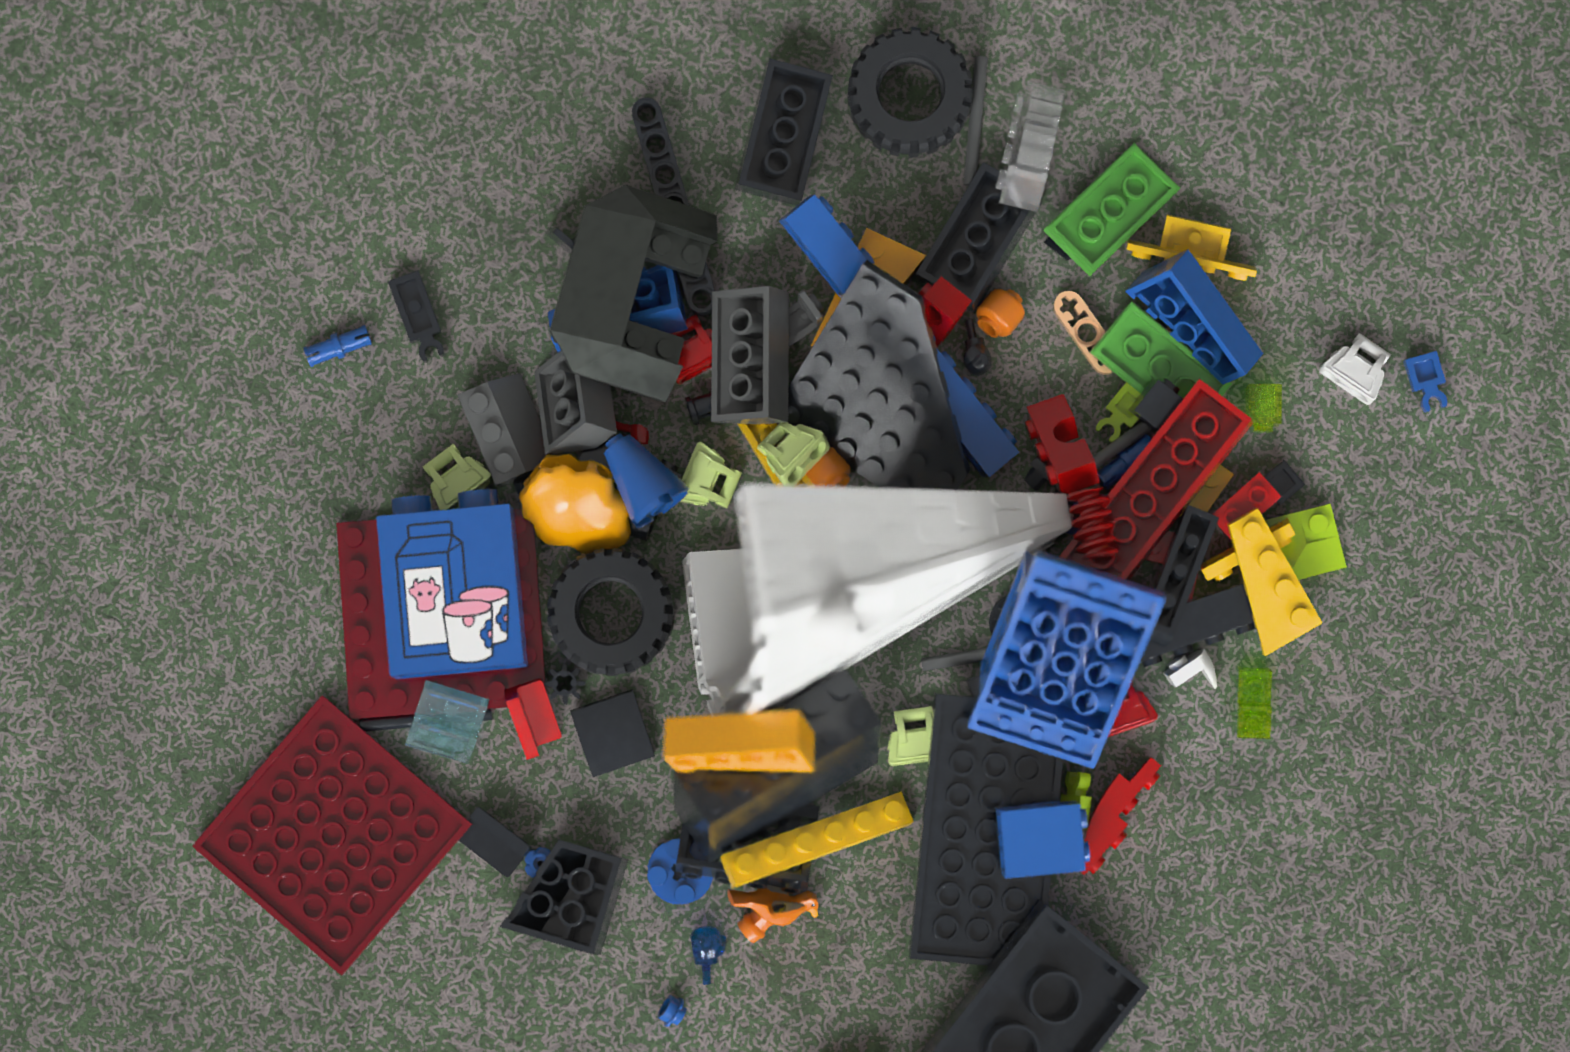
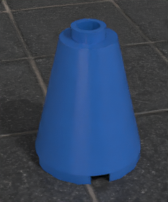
M620 433L605 444L608 448L604 452L605 459L631 522L636 528L643 527L654 521L652 516L661 512L665 514L688 494L689 488L686 483L631 435L624 437Z

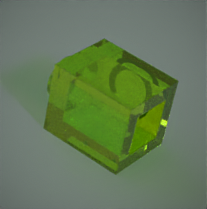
M1248 384L1245 387V414L1253 421L1251 426L1253 427V432L1270 433L1273 432V427H1278L1282 424V384Z

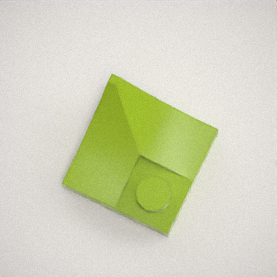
M1330 503L1266 519L1268 527H1271L1288 518L1294 528L1296 535L1290 537L1292 542L1281 548L1298 580L1347 568Z

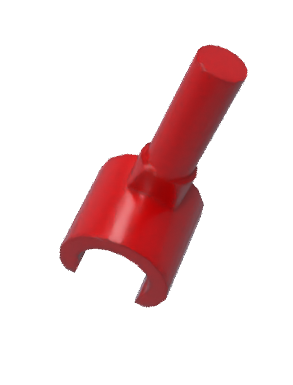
M616 421L617 430L631 433L630 435L640 444H648L649 431L646 427L639 424L630 425Z

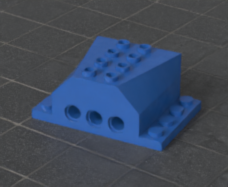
M1025 551L980 663L979 695L969 717L968 728L1094 769L1165 602V593L1036 551L1035 556Z

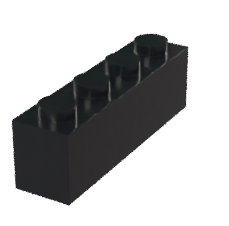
M1190 505L1182 513L1153 587L1154 590L1165 593L1166 599L1149 639L1166 646L1173 639L1219 517Z

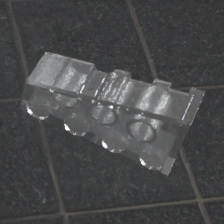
M1027 81L1024 94L1018 92L1013 111L1018 112L1019 117L1018 119L1012 118L1007 136L1014 139L1012 144L1006 143L1002 163L1008 165L1006 170L1000 169L996 189L1002 190L999 203L1035 212L1038 211L1049 173V165L1066 90Z

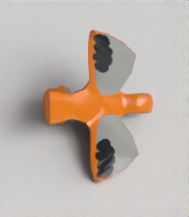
M767 885L766 889H757L751 892L732 889L727 891L731 905L750 907L754 910L752 913L743 915V918L737 923L740 931L752 943L764 938L768 927L772 925H789L805 911H809L816 918L818 916L816 894L807 890L798 895L789 896L788 893L780 890L781 887Z

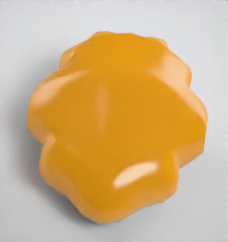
M571 454L546 455L525 480L524 488L519 495L520 502L522 503V515L534 524V531L537 537L545 544L551 546H570L582 554H589L596 549L618 548L628 542L631 534L629 514L619 490L614 486L612 473L606 466L593 460H579Z

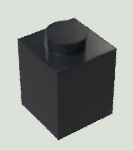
M1164 378L1162 382L1159 379H1152L1128 410L1152 430L1159 431L1183 399L1177 395L1180 389L1168 379Z

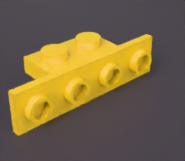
M1167 214L1160 246L1134 240H1127L1126 244L1127 250L1132 251V256L1141 259L1151 260V255L1163 257L1165 261L1189 249L1206 273L1214 274L1215 269L1228 271V277L1239 280H1247L1248 276L1256 277L1257 273L1255 266L1224 260L1231 233V228Z

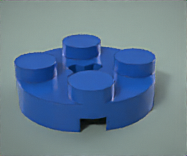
M672 839L661 844L651 855L648 863L647 878L652 890L662 900L671 904H688L700 899L708 891L713 877L701 876V879H685L681 877L678 881L673 878L675 872L671 868L677 861L680 839ZM693 842L690 846L691 855L695 859L707 860L702 851L699 852L700 848L696 842Z

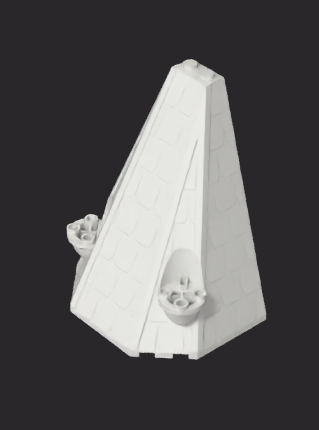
M743 485L735 495L742 549L689 552L682 560L699 691L701 695L710 694L712 700H707V707L711 715L773 712L1018 567L1025 551L1035 556L1036 551L1043 552L1051 547L1060 535L1072 528L1073 514L1069 512V508L1072 506L1067 502V495L1059 493Z

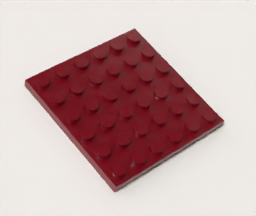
M522 508L514 509L528 667L395 679L390 676L377 520L336 523L349 718L351 720L508 708L504 694L505 689L541 678L543 683L546 682L534 524L523 517Z
M322 695L192 847L338 974L343 976L473 824Z

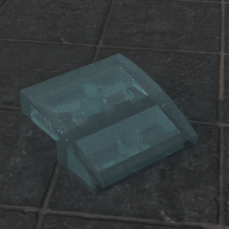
M426 680L405 745L468 764L488 707L489 699Z

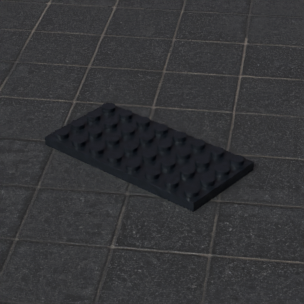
M935 693L909 950L910 959L989 966L1037 903L1041 901L1047 906L1049 904L1051 874L1005 878L1001 875L996 808L1059 801L1063 759L968 728V720L978 697Z

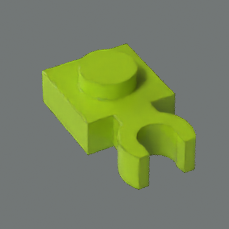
M1126 382L1105 408L1112 415L1110 418L1100 420L1096 426V431L1099 433L1104 426H1112L1114 434L1109 439V442L1112 443L1119 438L1120 427L1123 424L1131 429L1139 418L1128 409L1139 397L1140 393Z
M1067 771L1065 778L1067 795L1061 794V802L1076 801L1080 804V809L1085 808L1087 828L1082 830H1087L1091 797L1086 796V791L1091 783V774Z

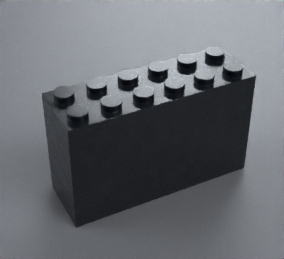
M846 669L773 711L799 710L815 733L814 772L729 769L673 770L674 810L709 863L878 763L882 722Z

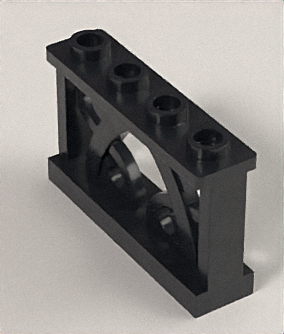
M809 804L778 822V828L773 830V832L782 834L799 826H805L818 821L819 806ZM682 824L676 872L682 873L683 877L689 879H701V876L715 878L716 882L731 884L723 864L719 863L720 858L709 863L708 860L695 859L691 855L690 846L694 839L685 825ZM767 830L760 833L764 839L774 836ZM811 861L800 864V867L793 873L780 871L749 882L747 885L757 889H766L767 885L781 887V891L791 894H798L800 890L807 891Z

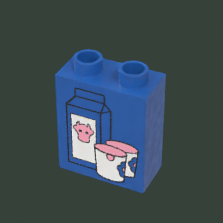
M495 489L458 493L459 509L432 511L431 496H407L392 499L393 515L376 516L390 676L395 679L528 667L515 511L510 504L498 505V494Z

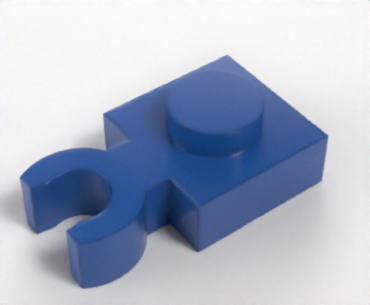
M1437 351L1404 360L1412 392L1420 390L1423 392L1420 402L1422 410L1425 413L1431 410L1428 403L1431 397L1439 400L1441 408L1446 407L1447 397L1437 387L1446 383Z

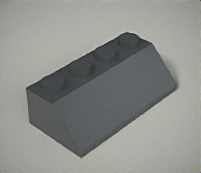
M771 286L712 291L711 422L738 424L788 422L789 292Z

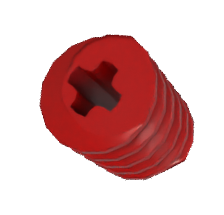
M1103 488L1082 490L1067 495L1068 501L1078 503L1069 508L1070 514L1080 516L1071 521L1072 527L1082 529L1073 535L1074 540L1084 542L1076 547V553L1086 555L1080 560L1102 558L1118 553L1117 548L1108 547V543L1114 541L1116 536L1106 534V530L1113 527L1114 522L1104 521L1103 518L1112 513V509L1101 506V504L1110 500V496L1099 494V491Z

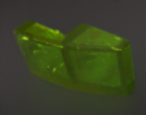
M1238 668L1237 738L1270 739L1272 715V670L1270 668Z

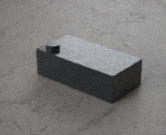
M771 58L765 64L734 190L795 206L802 201L833 75Z
M983 162L916 272L919 282L924 285L930 283L933 286L942 276L972 300L967 309L976 313L978 306L984 300L1042 204L1040 194Z

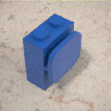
M1050 801L996 808L1001 875L1005 878L1086 871L1085 862L1090 861V850L1088 842H1083L1082 829L1087 828V815L1085 808L1080 809L1078 802Z

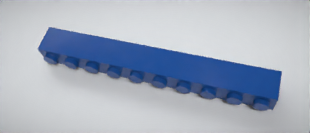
M813 194L805 198L782 217L779 222L840 299H842L866 259L873 264L875 262L864 248L859 250L853 243L854 235L843 222L838 224L831 215L834 210L823 196L818 198ZM937 349L938 353L936 356L939 367L944 372L950 394L948 398L952 414L956 416L962 437L960 443L963 453L982 477H991L1019 453L1014 446L1017 441L1006 428L1001 430L994 421L997 416L992 408L985 402L981 404L975 397L974 393L977 391L973 384L966 377L960 378L953 369L956 367V364L950 355L945 351L941 353Z

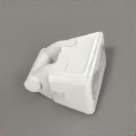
M1358 333L1352 342L1353 345L1350 348L1343 346L1332 353L1330 358L1320 367L1319 372L1363 403L1370 405L1377 398L1379 389L1382 386L1384 371L1381 370V367L1386 363L1391 354ZM1361 349L1374 358L1376 362L1374 364L1359 355L1357 351Z

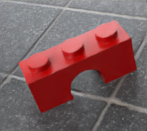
M1064 394L1027 406L1029 420L1024 422L1030 439H1037L1038 441L1035 444V448L1041 463L1047 461L1049 465L1045 467L1050 484H1057L1061 494L1067 495L1100 483L1095 460L1085 439L1066 443L1079 436L1074 415Z

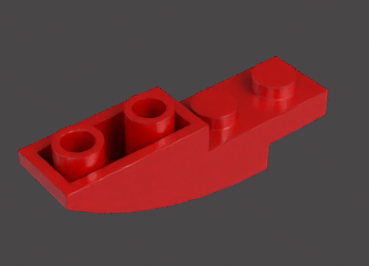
M1152 757L1147 759L1129 781L1120 773L1117 774L1096 804L1089 819L1088 829L1085 830L1083 842H1088L1090 861L1085 862L1086 871H1079L1082 875H1085L1088 871L1094 874L1105 862L1106 859L1102 855L1109 846L1116 849L1128 835L1123 831L1128 824L1119 817V814L1123 812L1125 815H1128L1139 802L1135 797L1143 787L1149 790L1160 778L1161 775L1156 771L1161 765Z

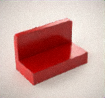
M538 678L504 690L506 704L526 759L539 756V745L562 737L543 680Z

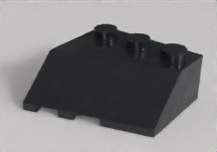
M558 840L536 872V876L525 892L523 891L517 900V904L499 927L592 955H601L629 859Z

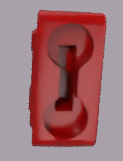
M696 314L686 319L688 329L670 333L681 337L694 329L696 332L695 336L685 340L678 362V365L683 366L676 380L678 385L712 368V330H704Z
M1132 680L1107 738L1153 723L1158 718L1157 712L1150 704V700L1144 695V692L1135 691Z

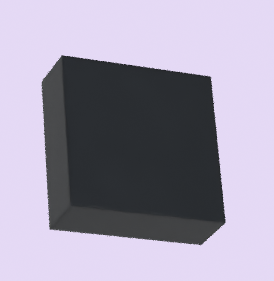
M1285 460L1264 476L1282 496L1276 501L1279 506L1305 485Z

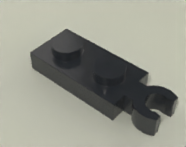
M419 270L388 281L410 343L413 344L418 341L421 343L419 356L424 363L429 362L426 351L430 347L437 348L440 357H443L445 355L444 348L433 337L442 333Z

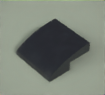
M633 689L570 710L592 777L655 756Z

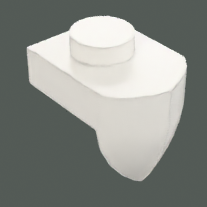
M1205 649L1195 651L1187 657L1184 654L1176 657L1168 663L1169 669L1163 672L1169 683L1177 687L1202 671L1214 689L1217 688L1215 669Z

